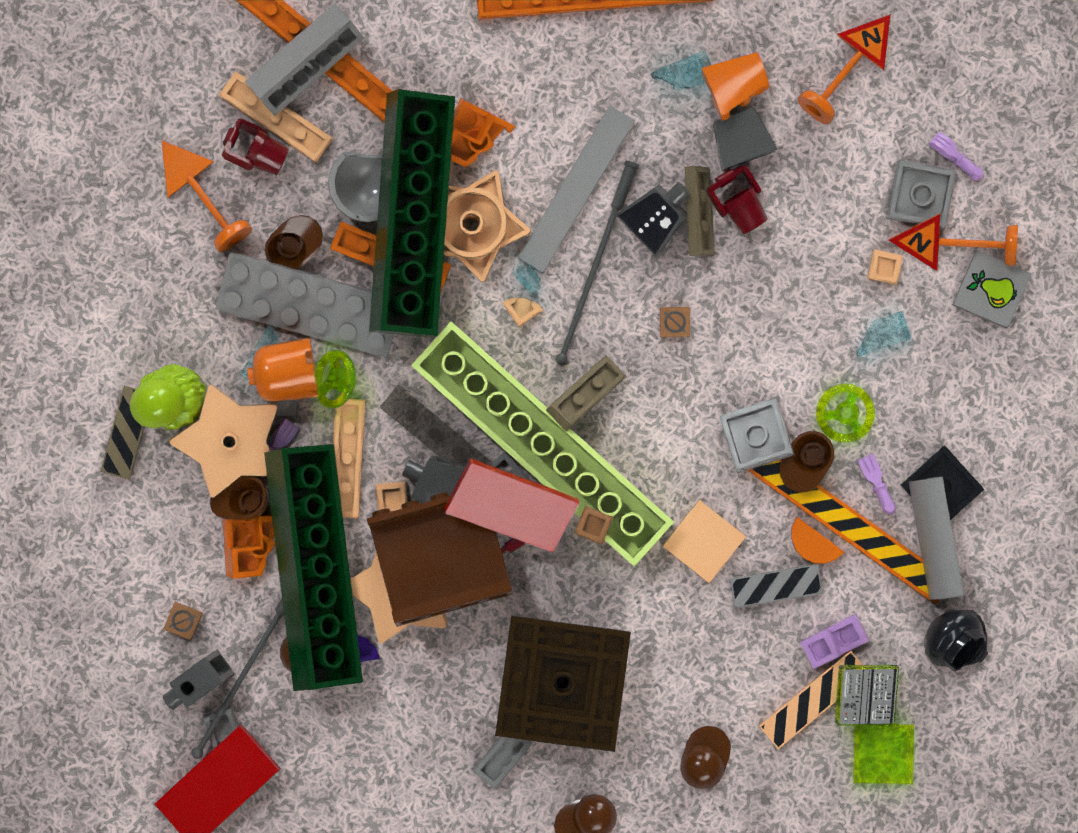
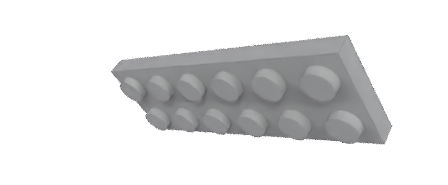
M231 251L229 253L215 310L385 358L388 357L394 334L369 332L371 290Z

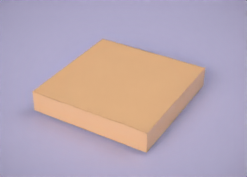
M698 500L663 544V547L710 583L746 536L701 500Z

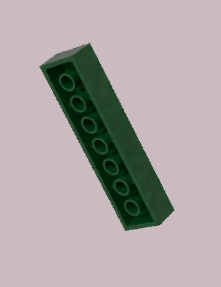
M403 89L387 93L369 332L417 337L438 336L455 96Z
M334 444L282 448L264 452L293 691L362 683V668Z

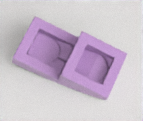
M856 613L806 638L800 643L813 669L840 657L843 653L868 642L870 639Z

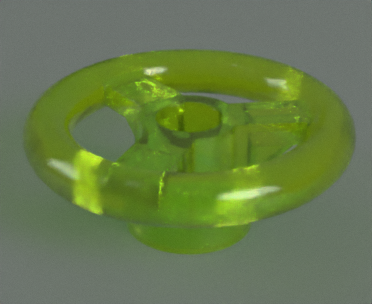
M331 350L325 353L317 363L314 375L318 390V401L329 409L343 406L350 398L357 383L355 368L351 358L344 351ZM339 359L343 362L345 369L340 364ZM330 362V372L327 375V380L322 384L323 372ZM330 390L342 392L335 400H330L326 397Z
M848 383L837 384L827 389L820 397L816 407V419L822 432L830 439L843 443L854 442L864 437L871 429L875 419V407L869 394L861 387ZM849 392L846 401L839 403L835 410L825 411L828 401L834 395ZM857 397L863 401L866 408V419L862 426L857 421L860 413L858 406L855 404ZM844 407L851 410V416L848 419L843 418L841 415V410ZM837 419L840 423L849 425L854 432L849 434L836 432L828 425L826 420Z

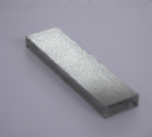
M400 385L396 386L380 406L384 412L440 458L467 465L470 458L485 464L490 461V459Z

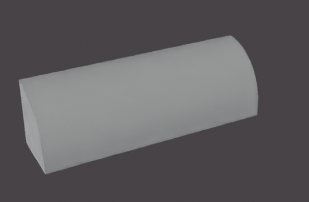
M333 4L244 82L271 113L276 116L359 44L364 37L352 21Z
M943 477L908 482L929 599L935 600L964 596Z

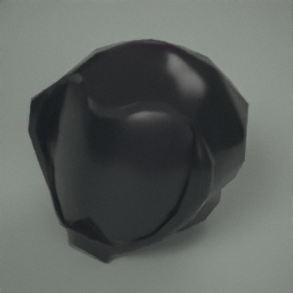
M950 610L935 618L929 625L924 638L927 658L932 664L949 667L955 672L965 666L977 662L981 663L988 655L987 632L981 616L974 610Z

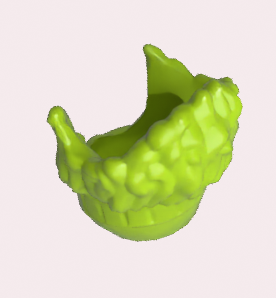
M176 364L163 366L141 379L140 386L136 388L131 396V414L140 425L147 428L164 427L166 431L188 427L196 422L197 418L201 415L206 396V386L200 382L199 374L192 369Z

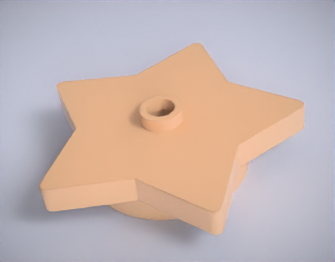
M497 170L466 188L450 185L448 188L444 257L458 258L481 282H485L499 249L531 233L529 227L504 207L500 175ZM476 220L479 224L478 228L475 231L469 230L467 228L468 221Z
M209 384L200 418L172 437L170 444L200 463L211 497H215L240 476H267L264 452L271 451L267 443V437L278 405L275 403L239 405L217 387ZM227 436L233 437L235 439L234 446H225L223 443L224 438Z
M377 552L372 566L350 578L352 595L371 610L377 639L380 644L393 637L408 625L445 628L448 625L446 613L398 627L395 625Z

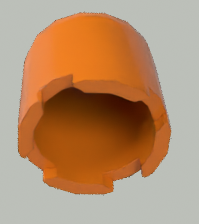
M310 338L266 345L255 352L253 367L247 368L249 385L256 386L257 392L262 399L269 402L318 397Z

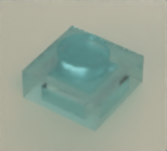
M520 265L512 273L531 296H534L541 289V286L538 284L541 278L530 266L525 270Z

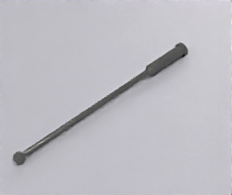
M628 160L624 163L625 168L611 204L613 210L561 353L556 356V362L559 365H564L567 362L566 354L616 215L623 208L636 169L638 170L640 166L637 163Z
M282 599L275 609L276 615L199 745L192 749L191 755L193 758L199 759L202 757L204 746L281 616H284Z

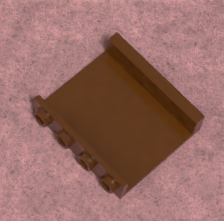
M447 492L435 494L430 497L431 501L419 504L418 500L406 502L401 505L402 509L390 512L389 508L377 510L372 513L373 517L367 518L392 608L393 620L397 627L513 595L496 532L446 514L444 507L451 496H448Z

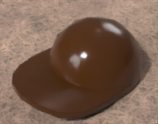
M298 215L290 217L266 241L264 251L267 260L271 263L296 270L300 269L322 246V228L317 220L310 216Z
M807 431L798 435L791 443L794 455L781 460L779 466L780 477L790 490L800 493L815 489L832 465L834 460L833 444L825 434L817 431Z
M240 476L218 495L210 497L212 512L217 517L223 519L254 520L266 511L269 504L267 488L258 478L252 476Z
M704 726L691 733L680 764L682 777L688 785L695 789L704 790L712 788L720 782L731 751L729 738L724 731L714 726Z
M592 794L584 796L560 809L555 818V833H611L616 825V809L612 802L603 795Z

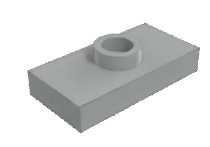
M499 737L472 771L492 788L496 789L531 747L533 742Z

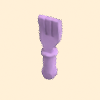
M940 132L929 142L931 148L954 162V165H957L967 173L970 179L980 181L983 178V170L967 159L964 153L960 154L957 151L956 144L949 137Z
M284 418L272 435L271 442L269 443L270 450L273 451L287 446L296 435L298 426L293 425L292 422Z
M871 453L863 457V459L857 460L865 479L874 485L872 490L876 493L883 507L882 510L886 514L892 515L896 510L895 502L893 503L886 483H882V471L875 455Z

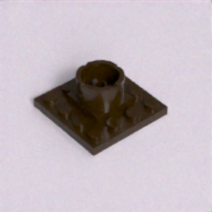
M511 615L495 736L615 752L631 631ZM566 677L569 682L565 687H561L557 684L558 678Z

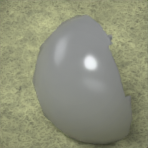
M343 152L332 165L328 179L330 198L336 208L348 218L362 222L377 221L382 155H362L356 152Z

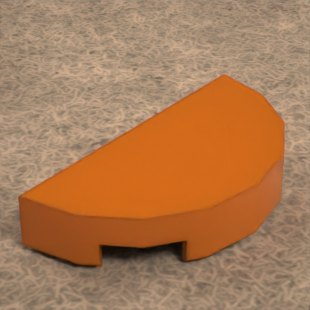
M796 516L791 526V540L794 549L802 558L812 563L826 564L837 560L845 553Z

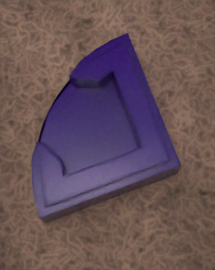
M357 634L361 662L380 659L374 644L367 638Z

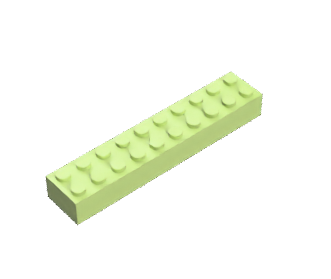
M452 321L411 365L544 486L578 498L579 505L575 514L579 518L585 505L612 516L613 519L604 540L633 566L643 558L674 523L673 520L572 429L566 432L546 411L547 407Z

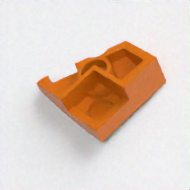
M758 52L702 68V77L712 94L713 105L722 121L730 117L729 111L737 105L744 107L750 103L754 96L762 94L769 88L767 74Z
M460 98L454 110L451 161L467 168L477 159L481 152L488 151L494 146L493 141L504 129L511 133L515 125Z
M262 514L259 518L250 521L222 518L226 576L232 579L262 576L267 564L266 557L272 551L275 541H273L272 514Z

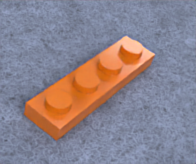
M341 221L330 249L374 267L376 235ZM443 262L441 292L452 267L451 264Z

